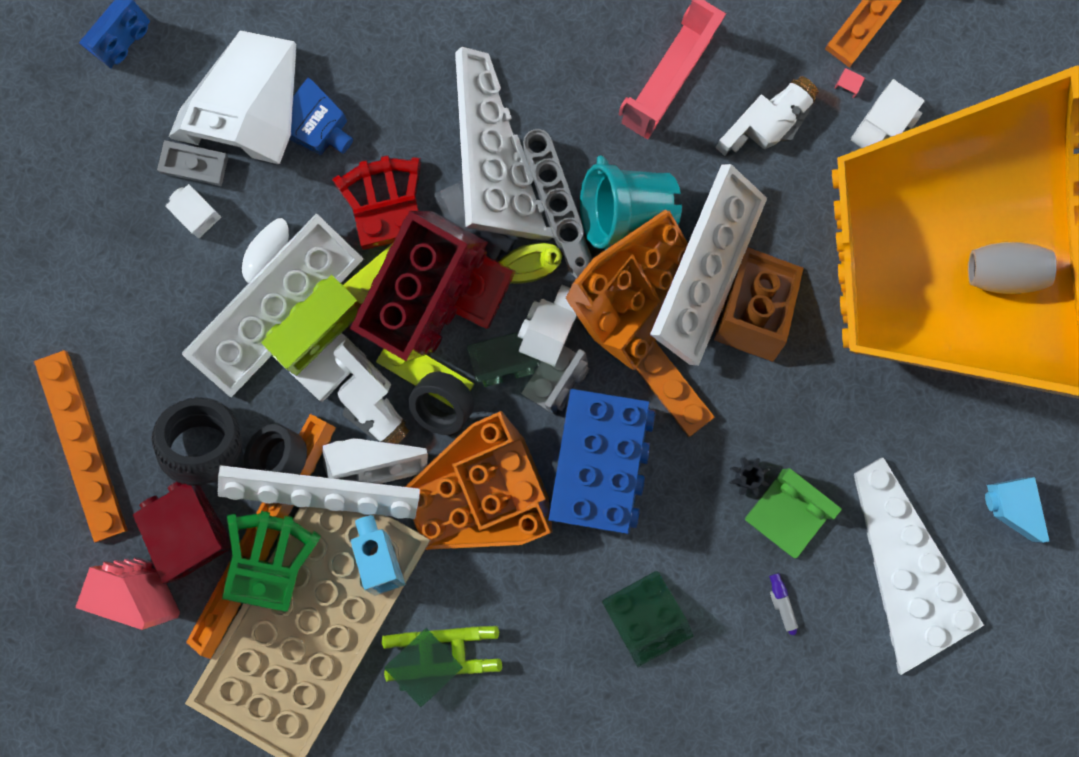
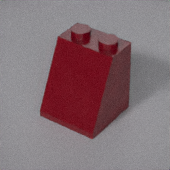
M175 482L167 488L169 493L160 498L155 495L139 504L141 509L133 514L163 584L181 580L231 549L228 533L198 485L192 486L186 483Z

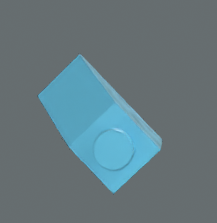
M1035 477L987 485L988 492L985 494V501L989 511H993L994 517L1032 542H1049Z

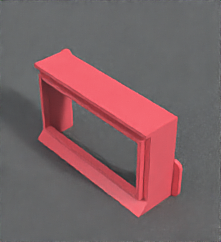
M692 0L691 5L683 16L681 24L684 26L636 101L631 97H626L621 104L618 114L619 116L623 115L621 124L647 140L649 139L713 38L712 36L726 16V13L705 0Z

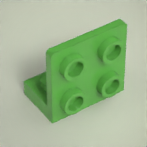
M787 468L782 469L745 517V521L792 558H797L827 519H835L842 509L792 469Z

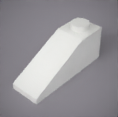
M355 438L335 441L322 446L323 465L327 477L332 479L382 484L418 475L427 466L428 453L426 448Z

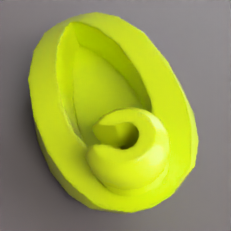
M533 243L511 251L499 263L516 271L511 283H528L544 278L552 273L560 265L562 253L553 244Z

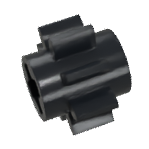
M743 457L740 460L742 465L740 468H730L736 475L735 479L729 483L740 486L739 495H744L747 489H750L753 496H757L759 493L757 487L760 485L769 486L768 482L764 481V474H767L770 470L761 469L758 466L760 464L759 458H756L752 464H749L748 460ZM753 469V476L756 477V481L746 484L747 478L743 476V472Z

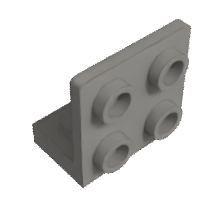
M564 346L555 367L541 362L521 394L555 415L558 409L563 411L568 405L570 389L575 382L580 385L589 371L586 353L581 349L575 353Z

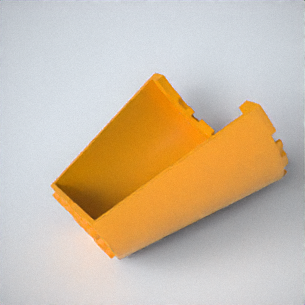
M1079 66L1063 70L837 158L838 169L832 170L833 189H839L840 200L834 201L837 229L842 230V232H836L837 252H839V261H841V264H838L839 284H841V292H843V296H840V309L843 323H848V328H842L843 348H850V353L1079 399V154H1074V149L1079 148ZM1002 242H1022L1052 250L1056 257L1054 283L1050 287L1021 294H1001L970 285L968 278L970 253L974 249Z

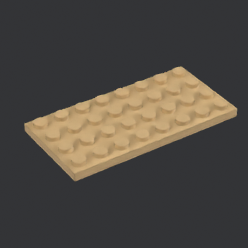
M315 507L299 508L293 521L311 533L316 531L321 535V538L298 570L288 612L243 604L187 699L186 705L275 757H306L404 588L402 586L376 596L364 590L351 540L359 537L355 521L369 515L341 510L331 511ZM371 514L374 515L378 530L383 529L389 534L406 584L431 540L391 516ZM290 534L282 565L285 566L291 564L304 543ZM378 546L371 550L370 556L377 552ZM275 551L273 552L268 562H273Z

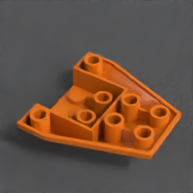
M668 210L662 211L593 258L574 281L565 298L593 340L633 370L640 364L656 341L650 335L688 246L687 240Z
M502 411L471 424L405 486L420 489L416 517L413 521L417 531L431 540L425 550L523 545L552 533V522L549 520L550 503L546 489L525 439Z

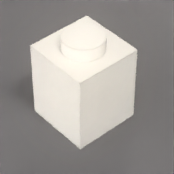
M189 184L185 188L177 189L170 196V202L166 205L173 215L197 238H200L221 218Z

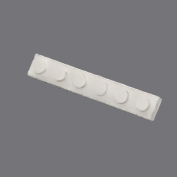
M221 465L218 474V497H227L233 500L244 499L261 501L263 503H280L297 507H315L331 511L341 510L359 512L366 515L376 514L411 519L416 517L420 489Z

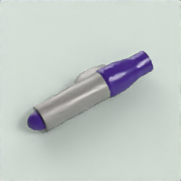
M772 574L769 576L772 585L770 595L775 610L780 611L786 631L790 635H796L798 625L788 597V591L781 580L780 574Z

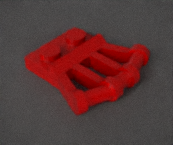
M389 155L382 156L379 161L370 163L367 160L361 161L357 167L342 177L337 175L332 179L353 210L363 250L394 243L409 211H419L416 194L421 170V158L412 157L411 160L389 158ZM393 171L410 173L405 196H398ZM384 172L390 199L377 202L371 175ZM362 178L369 203L364 206H360L348 189V187Z

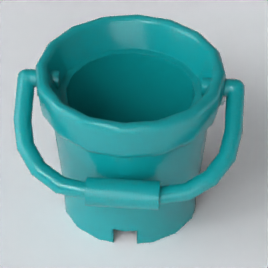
M598 156L597 164H594L586 173L580 195V215L588 241L595 248L606 250L664 210L670 211L679 225L682 204L674 205L673 194H681L676 178L671 173L620 170L616 165H610L604 156Z

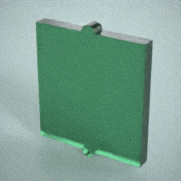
M425 628L384 669L399 684V690L406 691L422 707L463 666L447 650V644H441Z

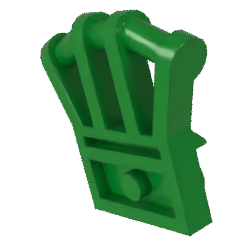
M267 511L236 517L235 514L227 515L232 557L222 599L288 612L298 570L319 542L321 535L316 531L311 533L293 521V517L285 515L283 518L270 516V512ZM257 527L250 558L241 557L238 530ZM267 529L280 531L272 563L259 560ZM290 534L304 543L291 564L285 566L282 565Z

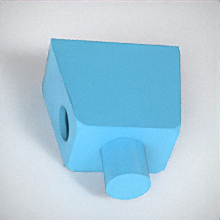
M374 515L357 519L355 524L359 537L353 538L351 545L364 590L376 596L405 586L406 584L389 534L383 529L378 530ZM378 546L377 552L370 556L371 550Z

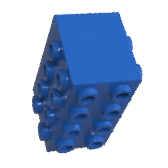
M570 389L549 514L550 521L626 534L630 533L631 527L637 528L640 509L634 508L636 495L642 496L645 482L644 475H639L641 463H648L650 443L645 442L646 431L653 432L655 410H650L649 401Z

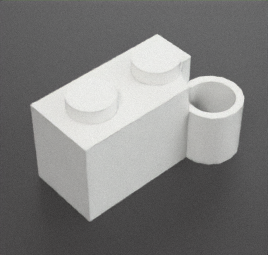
M893 79L851 137V141L864 148L900 134L906 127L912 129L922 115V112L918 109L925 100Z
M561 285L554 303L545 299H541L540 303L533 302L527 319L524 320L518 337L523 339L519 352L555 367L577 316L565 299L570 290L569 287Z

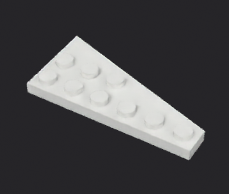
M461 47L455 52L466 228L549 241L554 236L551 228L546 227L541 214L544 208L541 200H536L531 186L533 177L518 135H513L509 120L512 118L509 109L504 108L498 93L501 87L489 53Z
M883 457L854 473L861 509L865 517L868 540L874 557L875 571L884 610L887 615L891 642L896 655L898 673L902 675L981 628L984 624Z

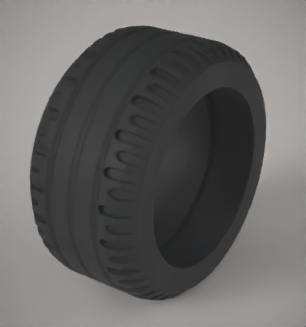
M195 397L194 399L189 398L188 400L178 401L179 403H174L173 406H169V409L162 412L155 422L152 432V445L157 462L162 471L178 483L201 486L202 484L206 485V483L216 482L220 465L234 467L241 456L242 437L237 418L226 405H223L221 402L219 403L217 400ZM193 427H211L225 435L216 449L202 456H182L171 449L174 440L182 432Z

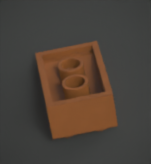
M747 247L723 305L714 341L773 362L787 343L804 268Z

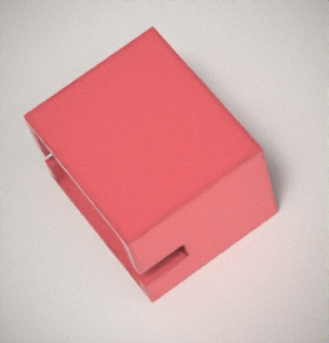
M845 68L835 89L840 86L854 93L852 97L854 98L865 77Z

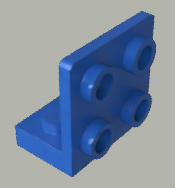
M114 0L80 40L79 44L111 69L114 64H119L126 58L128 48L134 40H139L146 34L150 20L134 0Z

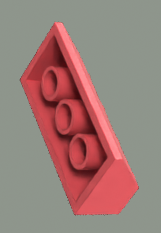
M136 557L133 560L124 559L123 562L114 560L113 563L103 562V565L89 567L75 607L141 630L177 619L180 614L167 584H163L156 569L151 568L153 563Z

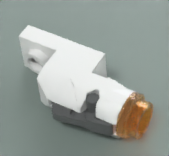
M800 76L797 80H792L786 89L770 101L761 94L719 140L716 149L724 156L731 149L737 152L748 139L744 135L745 133L763 149L769 148L779 141L790 142L816 101V96L819 93L817 87L809 79Z
M346 338L337 346L333 353L336 356L335 361L344 372H351L353 374L338 391L340 401L345 405L343 416L374 440L378 439L380 442L398 444L407 435L409 429L405 426L406 422L395 411L389 400L382 398L388 393L391 383Z

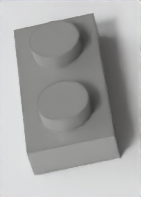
M164 140L157 171L160 174L222 187L229 156L223 152Z

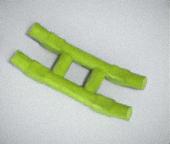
M473 626L382 636L384 649L419 645L420 665L414 664L387 668L384 671L385 680L389 682L433 676L500 672L502 670L501 659L466 660L464 641L498 639L499 628L498 626ZM451 642L453 662L433 663L432 644Z

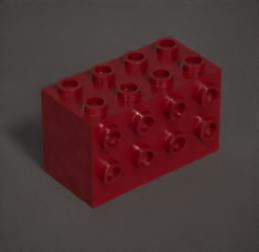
M409 211L393 245L386 254L378 274L371 284L364 302L358 309L350 329L406 362L428 355L430 352L434 353L442 341L443 337L440 333L444 325H449L456 315L457 308L454 306L459 296L463 297L471 286L472 280L469 279L474 268L478 269L487 255L484 249L488 242L433 211Z

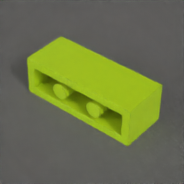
M331 274L327 279H323L315 285L313 293L305 301H301L293 306L290 315L281 324L274 325L267 332L266 338L261 343L285 369L297 376L355 320L361 304Z

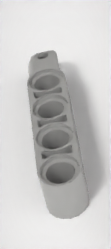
M533 129L524 137L523 151L555 243L563 253L569 272L577 279L592 261V256L552 139L546 131ZM534 141H540L545 144L546 149L541 153H535L530 150L529 145ZM544 170H551L557 177L554 181L547 183L542 181L539 175ZM555 199H561L567 204V208L562 212H556L551 209L550 203ZM571 228L576 231L578 237L572 242L564 241L560 236L561 231ZM580 262L583 264V266L579 267L576 265V263Z

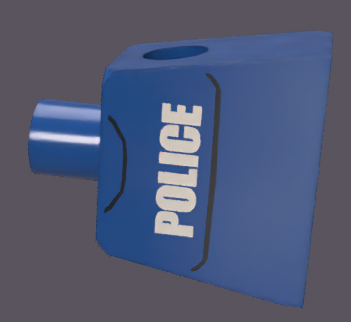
M307 78L293 96L291 136L289 140L319 155H322L329 145L343 154L353 142V138L341 130L347 123V119L332 100L310 78Z

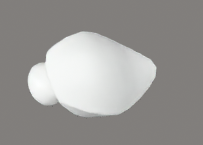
M278 218L271 222L249 244L242 262V274L248 283L288 243L289 228L284 219Z

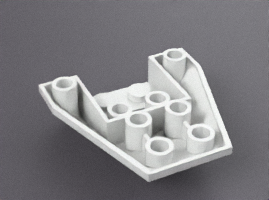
M239 31L181 106L169 137L198 145L200 139L203 138L238 146L251 158L280 164L291 136L296 43L285 39Z

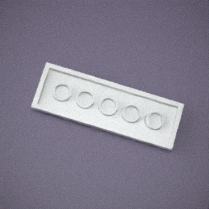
M731 164L721 165L650 334L689 365L699 366L767 200V197Z
M315 214L182 352V355L228 396L232 397L272 355L261 343L266 338L267 332L274 325L281 324L290 315L293 306L301 301H305L313 293V289L318 282L327 279L332 274L341 283L359 265L363 258L318 214Z

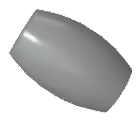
M1022 242L995 243L974 249L969 256L968 278L970 285L989 292L1001 294L1034 292L1052 286L1055 280V253L1038 245Z

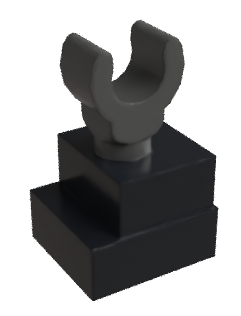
M482 231L479 237L488 242L484 249L487 252L486 256L495 261L500 258L503 251L510 252L517 240L506 234Z

